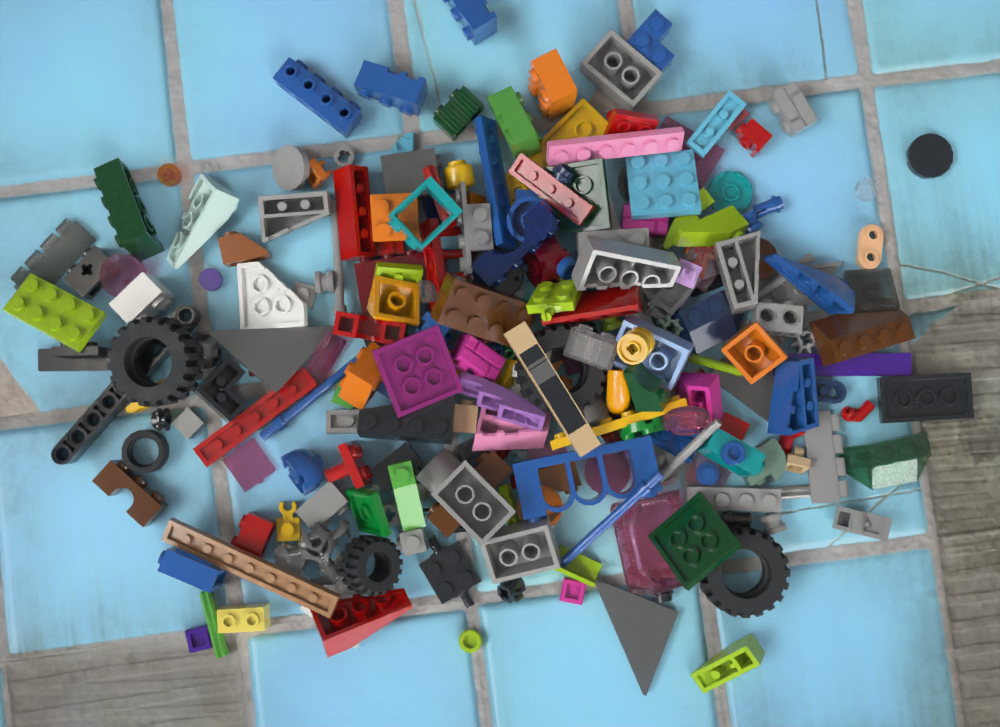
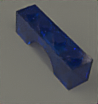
M539 201L522 217L525 225V236L521 245L516 250L509 253H501L489 249L471 265V268L489 287L494 284L497 286L502 284L508 278L506 273L511 268L517 270L525 262L523 257L528 252L534 254L542 246L540 241L545 236L551 238L560 229L557 225L561 220L543 201Z

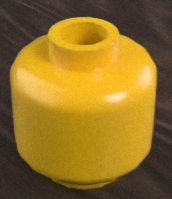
M466 160L449 162L448 167L444 169L448 190H454L460 182H465L466 193H468V188L475 184L473 167L471 164L466 163Z

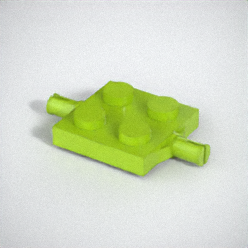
M561 278L558 283L542 282L537 285L526 305L528 314L542 313L541 318L544 321H547V319L550 321L555 313L574 311L583 291H577L573 280H563Z

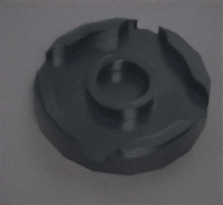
M927 133L917 137L910 143L906 151L908 168L914 175L922 179L940 177L949 170L953 162L951 145L938 134Z

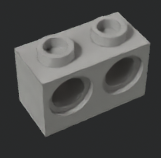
M761 299L755 309H752L751 324L758 321L769 335L797 338L802 334L804 306H799L796 302L792 301L776 304L773 303V300ZM761 312H767L770 315V321H764L761 318ZM784 314H789L793 317L792 324L785 321Z

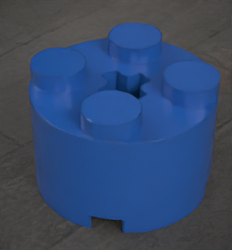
M537 196L518 199L511 206L507 215L509 232L517 240L526 244L543 241L554 232L556 226V213L553 206ZM530 213L533 217L536 216L537 218L534 226L532 223L527 222V219L530 218Z

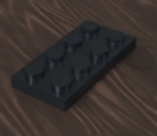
M971 372L876 378L880 423L974 418Z

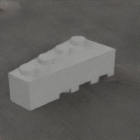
M587 235L571 277L577 291H584L586 288L594 287L597 290H607V287L630 289L631 286H642L643 288L673 287L682 266L674 252Z

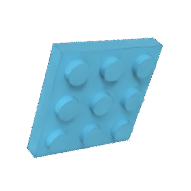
M693 149L625 157L631 220L701 215L702 209Z

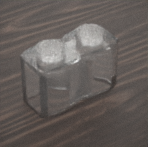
M579 324V327H572L563 355L605 371L611 370L617 354L618 341L614 340L615 336L605 332H601V335L592 332V327L584 324Z

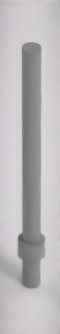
M334 199L331 200L335 285L333 316L336 315V311L347 312V306L344 304L343 261H341L336 200Z

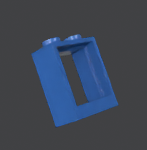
M174 546L167 548L166 551L163 550L158 559L160 564L158 572L208 593L222 586L228 572Z

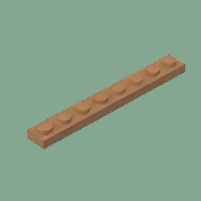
M174 517L168 521L161 541L323 616L331 618L341 594Z

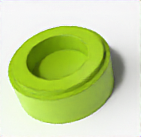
M468 628L461 632L459 646L463 651L473 653L480 648L482 637L476 629Z

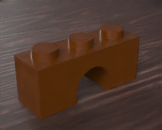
M122 459L110 460L92 480L108 496L117 495L123 488L129 489L133 494L134 500L126 513L142 527L150 526L168 506L164 501L165 497L157 490L153 491L147 486L148 481L140 475L136 476Z

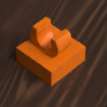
M313 158L309 160L310 174L307 181L314 190H317L330 177L332 170L330 169L325 172L322 168L325 161L320 160L317 162Z

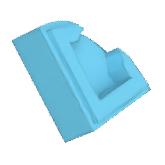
M406 133L393 145L392 154L415 151V133Z

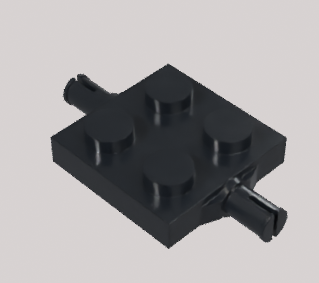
M435 536L428 539L427 542L433 553L428 559L421 562L419 566L440 602L444 604L452 598L460 597L466 608L474 605L475 603L468 591L471 587L481 582L482 578L460 541L458 540L450 546L441 548Z

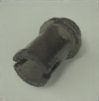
M726 510L721 513L722 519L729 528L730 526H751L752 515L750 512H731Z

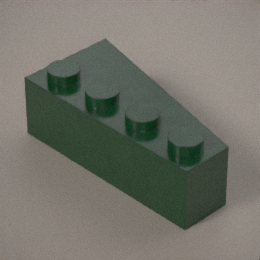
M116 158L94 168L93 170L96 175L94 182L103 194L101 201L109 211L108 221L116 230L117 235L114 237L119 247H124L140 262L165 251L162 243L154 239L153 235L157 234L154 225H151L147 216L144 215L148 212L142 200L138 196L136 197L139 192L128 167L119 158Z

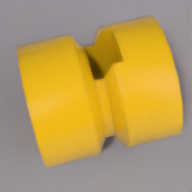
M634 327L621 337L617 344V353L620 359L631 365L644 361L654 349V336L644 327Z

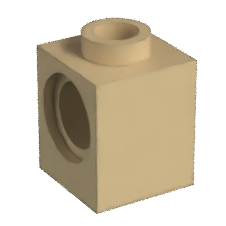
M461 400L460 404H455L453 432L476 433L479 406H474V401Z

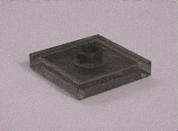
M890 268L845 270L843 274L844 280L855 291V311L853 313L899 310L900 304Z

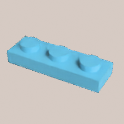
M729 90L685 145L703 158L747 104Z

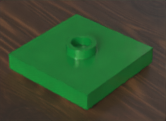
M354 486L346 489L358 530L385 538L392 533L379 492L363 488L356 489Z

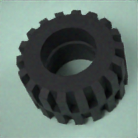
M359 535V538H352V543H347L344 546L346 550L340 553L342 560L338 561V566L341 567V570L338 571L339 576L344 577L341 580L343 584L348 585L347 588L351 591L370 596L384 595L386 590L391 591L394 588L393 584H397L399 581L398 575L402 574L400 565L403 564V559H399L401 552L396 549L397 545L394 542H390V539L380 536ZM373 554L375 567L368 576L366 573V563Z

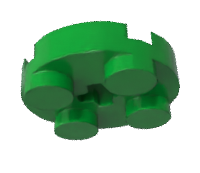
M661 415L646 421L642 420L626 425L627 427L618 429L622 441L666 428L664 417Z

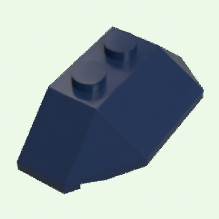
M725 290L670 317L671 320L679 319L678 323L683 328L679 333L680 338L695 344L691 353L698 354L731 338L739 332L744 313L732 315Z

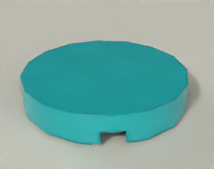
M721 172L708 185L707 192L715 201L711 207L716 212L733 205L741 213L747 209L753 197L752 184L740 172Z

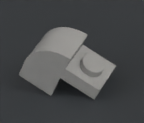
M445 447L415 477L419 496L424 501L461 464Z
M837 506L832 528L888 541L892 518Z

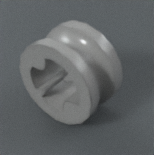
M340 147L335 151L334 160L338 167L341 168L349 164L353 165L355 157L350 148ZM342 152H345V155L347 153L351 155L348 157L349 162H339Z

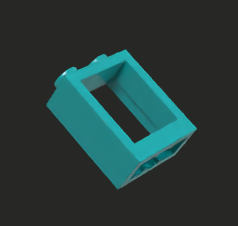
M430 176L388 215L390 219L388 224L396 233L401 231L405 235L406 239L404 241L413 251L418 249L420 252L457 218L463 210ZM426 190L450 216L421 242L397 216Z
M719 428L696 449L697 453L742 478L760 474L765 466L763 460L766 454ZM737 441L744 446L746 457L742 463L728 465L722 460L720 451L725 443Z

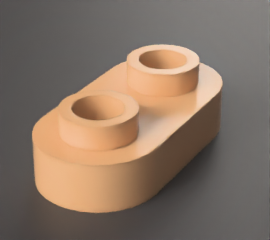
M869 224L858 233L856 263L863 270L874 269L881 262L883 231L879 226ZM870 232L875 234V239L870 238ZM868 254L873 256L872 262L867 259Z

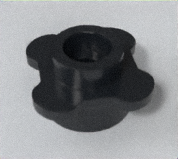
M157 408L152 413L151 423L158 431L165 429V431L170 430L172 416L168 408L164 410Z

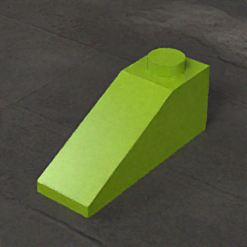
M731 205L680 228L673 244L676 247H714L716 242L746 235L745 232L749 223Z
M751 633L726 647L691 672L690 675L701 691L706 693L760 666L765 651Z

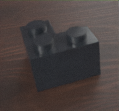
M228 356L193 392L224 421L231 422L246 404L230 388L246 372Z

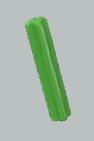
M202 591L199 595L215 657L222 658L229 654L224 633H218L217 605L213 591L210 593Z

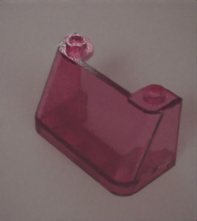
M679 489L657 493L656 497L652 498L642 497L613 523L625 581L628 589L634 594L656 595L682 586L648 537L652 531L681 508L682 498ZM623 501L613 503L611 505L610 512L617 508Z

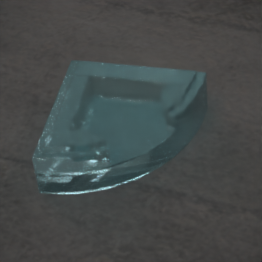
M429 280L419 281L421 304L435 302L438 295L433 283Z

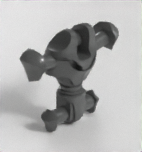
M341 520L340 527L332 532L330 529L324 528L319 522H315L316 530L307 533L305 527L301 528V538L297 547L287 548V545L284 544L279 548L278 553L285 558L287 564L290 563L289 558L300 555L302 559H311L318 562V571L323 576L316 579L310 578V581L321 586L326 584L335 585L342 578L338 572L341 568L335 570V562L331 560L330 556L338 544L337 539L345 534L348 537L352 536L350 533V521Z

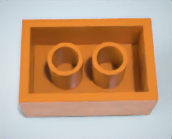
M557 49L532 60L530 70L528 71L530 77L528 78L529 85L527 86L532 97L536 96L540 103L538 108L543 117L547 116L550 122L568 113L574 107L578 89Z

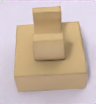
M795 446L794 450L786 456V471L803 475L810 468L811 459L803 457L804 448Z

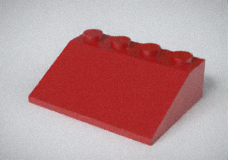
M631 286L630 289L607 287V290H597L596 288L595 291L587 292L586 288L574 311L555 313L550 321L548 319L547 321L541 319L542 325H569L643 313L639 286Z

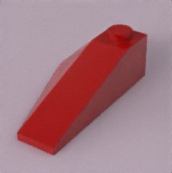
M401 588L391 591L386 590V594L378 596L353 594L352 598H339L331 618L313 610L310 611L328 658L352 648L413 607L405 589Z

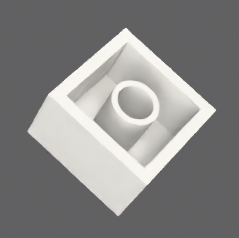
M142 272L109 305L128 324L131 320L146 316H156L160 311L167 310L172 305V300L175 296L158 278Z

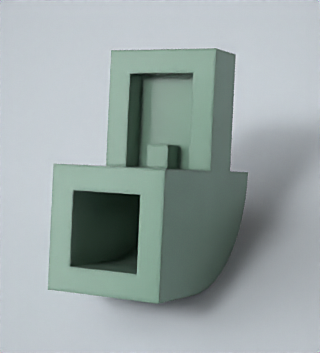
M769 437L753 447L766 454L763 460L765 466L760 474L743 477L742 479L746 485L757 487L767 481L766 476L772 481H777L785 471V453L775 437Z

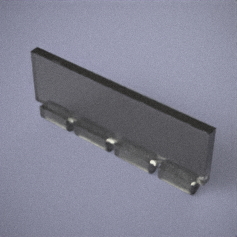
M65 218L55 229L61 236L58 238L55 234L51 233L40 245V248L45 253L42 254L36 249L24 262L30 270L27 271L24 267L20 266L10 277L16 283L14 288L18 290L30 273L55 285L97 239L77 221L72 223L69 219Z

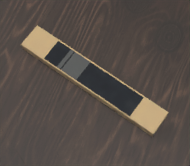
M524 321L504 333L503 335L578 456L582 457L601 445L526 322Z

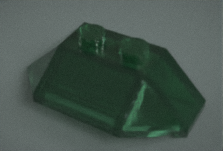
M927 431L843 447L844 453L837 454L838 458L844 457L846 475H849L867 488L874 490L918 481L931 456V449Z

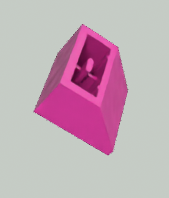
M682 372L675 386V392L677 393L676 396H680V399L686 398L688 404L687 408L678 410L682 414L683 419L691 427L705 428L715 418L721 420L723 417L719 374Z

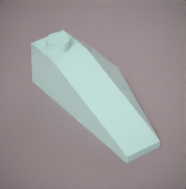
M203 173L200 174L189 195L188 200L192 201L188 213L183 212L181 217L183 220L182 230L175 234L167 256L168 262L174 269H178L230 218L231 214L238 207L239 198L231 190Z

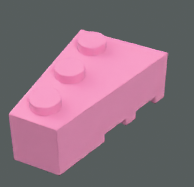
M481 408L472 451L544 448L550 424V413H546L541 432L496 419L497 411Z

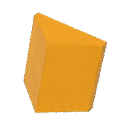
M375 275L367 304L368 312L374 319L418 326L420 284Z

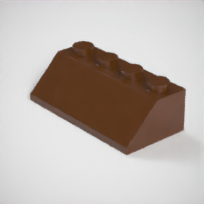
M889 299L855 308L853 314H835L809 322L822 366L839 363L916 339L909 316Z

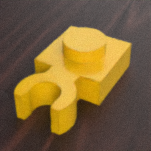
M285 501L279 503V510L283 517L276 518L277 541H300L301 518L294 517V513L298 509L297 501L292 502L291 510L285 508Z

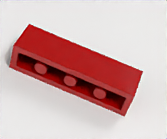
M349 164L333 171L341 261H359L362 258L376 257L375 242H373L369 176L367 166Z

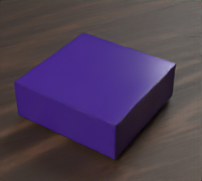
M207 624L185 630L190 653L213 647Z

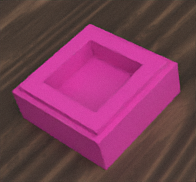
M563 577L559 601L582 605L586 584L576 579Z

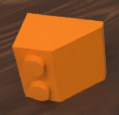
M758 321L742 328L728 339L721 348V351L751 385L788 358V355Z

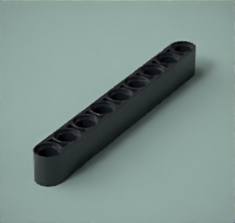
M181 305L169 318H175L180 320L181 324H187L191 327V333L199 324L201 314L194 307ZM190 310L192 318L185 322L184 314ZM158 339L150 341L142 355V362L146 364L145 373L149 378L171 356L166 345ZM160 345L162 349L160 355L155 356L153 352L155 346ZM111 382L51 451V458L56 464L65 465L78 461L130 402L126 399L127 394L121 395L116 390L118 387L117 383L112 384ZM113 396L115 399V405L114 407L110 408V406L108 405V400L110 397ZM95 414H98L100 417V422L97 425L93 422ZM80 431H82L85 436L83 442H80L78 440V434ZM65 448L69 452L68 459H64L62 455Z

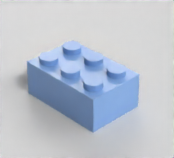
M630 314L624 319L606 362L625 370L628 364L622 361L617 353L618 341L634 327L647 328L654 336L655 346L642 363L654 376L665 378L667 387L672 391L695 344Z

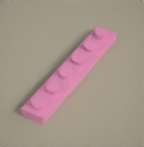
M682 127L547 141L546 161L548 166L558 165L560 162L567 164L599 158L612 159L682 151L685 132Z

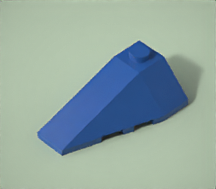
M777 254L763 256L762 260L828 315L853 314L855 311V291L849 287L850 284L846 280Z

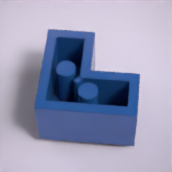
M656 9L626 41L661 72H664L671 65L675 56L660 43L669 34L672 23Z

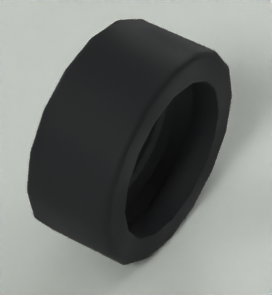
M154 430L135 431L124 440L122 445V458L125 465L137 473L157 471L165 465L169 457V444L166 438ZM142 438L154 440L159 448L157 459L149 465L138 463L133 456V447Z

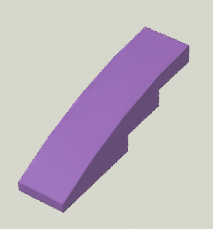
M461 371L459 379L464 391L459 392L460 394L477 398L476 406L497 411L496 419L542 432L546 417L545 412L507 388Z

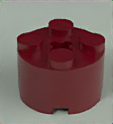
M555 235L549 236L538 243L528 244L522 248V264H527L529 271L525 273L535 288L542 282L558 283L561 280L556 268L560 261L570 256L567 249L563 250Z

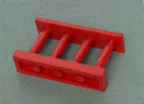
M438 218L428 219L419 224L422 241L439 226ZM455 227L448 231L443 230L423 249L431 312L446 276L443 260L460 259V257H463L462 249L443 250L440 238L458 236V234H461L460 227ZM471 252V260L477 252ZM464 272L451 273L469 280V277H464Z

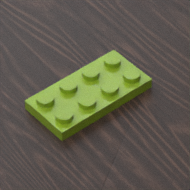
M32 273L29 274L3 307L5 313L79 353L107 317L104 311Z

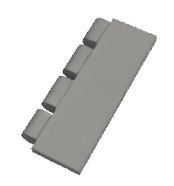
M818 411L819 426L804 431L806 458L811 459L810 468L808 469L811 504L840 502V498L849 497L847 480L838 481V477L846 476L844 457L835 458V454L844 453L842 435H833V432L841 431L840 415H831L830 411Z

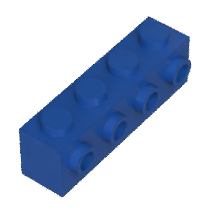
M289 57L273 76L275 83L345 138H348L363 119L360 111L361 107L352 100L348 102L342 98L343 93L336 87L329 88L325 85L326 81L319 74L315 73L312 75L308 72V67L302 61L297 59L295 62Z

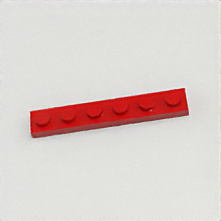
M306 367L301 368L277 394L273 390L236 416L231 422H228L193 448V450L206 467L211 466L316 388L318 383Z

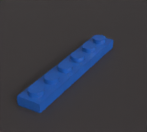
M480 115L474 118L475 132L478 138L488 203H490L493 238L496 246L513 249L517 247V241L507 227V215L511 206L496 120Z

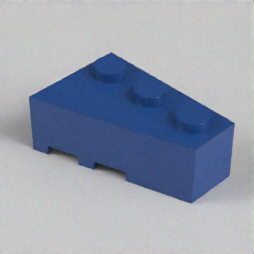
M442 0L444 3H449L452 8L450 13L455 22L460 21L463 26L461 30L467 41L471 40L474 46L497 33V15L494 11L489 12L485 6L487 4L486 0Z
M364 60L354 83L358 95L368 100L370 98L379 100L378 103L387 108H391V106L399 108V111L407 116H412V114L419 116L429 92L426 78L419 76L418 80L407 77V72L400 71L397 74L390 71L389 67Z
M788 357L776 366L767 433L790 436L819 426L814 358Z

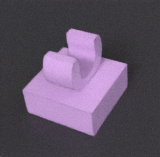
M680 258L679 263L682 267L675 282L693 289L703 267Z

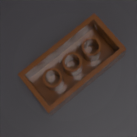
M447 272L430 316L438 324L511 347L503 334L524 321L530 329L536 313L528 314L526 305L529 300Z

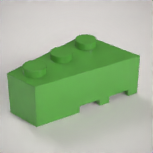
M509 86L486 97L515 160L520 153L531 157L542 151L540 143L543 140L539 131L535 130L532 126L533 120L529 111H524L522 107L524 102L519 91L515 93L512 86Z

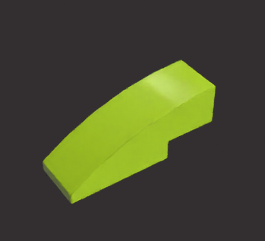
M704 187L699 191L701 213L715 202ZM698 215L675 217L667 231L666 237L663 239L660 250L666 251L672 247L678 230L700 220Z

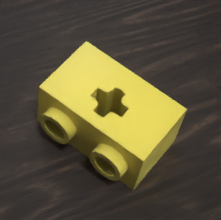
M270 603L222 606L217 609L218 633L265 631L271 626Z

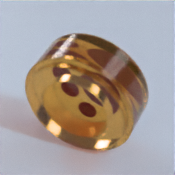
M167 163L159 168L157 177L166 187H175L181 182L182 173L177 166Z

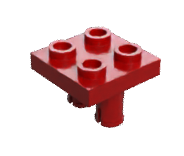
M614 108V110H610L606 115L609 123L604 135L654 130L658 125L659 119L657 115Z
M349 441L338 445L337 447L343 462L324 471L328 482L331 483L349 475L356 489L372 483L371 478L373 475L370 472L371 468L363 462L362 456H364V453L359 443L356 444L355 441Z

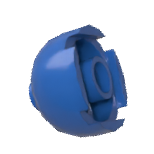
M295 449L281 456L284 469L289 467L288 471L290 474L288 476L301 494L304 493V496L319 487L323 480L322 466H324V462L319 454L314 455L307 449Z

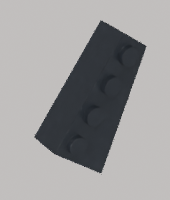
M455 394L400 418L397 417L392 404L360 409L357 434L361 438L452 445L456 404Z

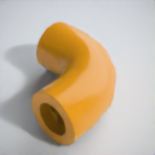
M621 369L607 370L606 407L609 412L615 415L626 412L630 404V392L623 374L625 370Z

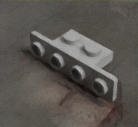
M460 182L457 188L454 189V200L458 202L459 207L463 210L456 218V224L460 225L461 234H458V247L462 248L463 257H460L459 264L460 271H464V277L472 275L471 252L492 251L494 249L490 203L467 204L465 182Z

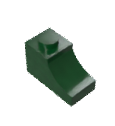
M642 362L634 365L628 364L623 374L636 412H663L671 399V391L667 387L665 378H658L651 374Z

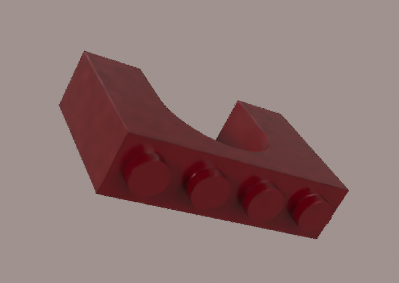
M417 250L404 252V256L395 257V254H386L381 256L382 259L379 260L362 258L359 259V263L354 264L362 315L372 317L367 310V304L373 284L376 262L422 265L423 276L427 283L423 252L418 253ZM444 259L445 272L449 273L447 259Z

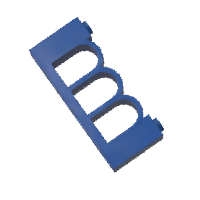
M651 435L601 444L582 457H579L576 451L572 450L512 463L523 519H528L529 523L543 520L542 516L547 515L546 509L551 512L567 510L575 499L586 506L600 503L607 493L618 499H626L636 490V486L640 482L646 481L658 470ZM627 450L633 482L628 490L614 492L609 487L602 455ZM596 457L601 489L596 497L583 499L578 496L575 490L570 462ZM564 463L569 496L564 504L552 506L543 498L537 469ZM661 481L652 488L653 491L647 497L643 498L656 497L657 492L663 491Z

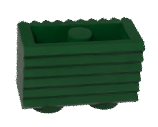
M462 86L460 90L456 88L450 94L449 102L445 106L441 104L433 113L434 124L452 141L484 110V104L465 86Z

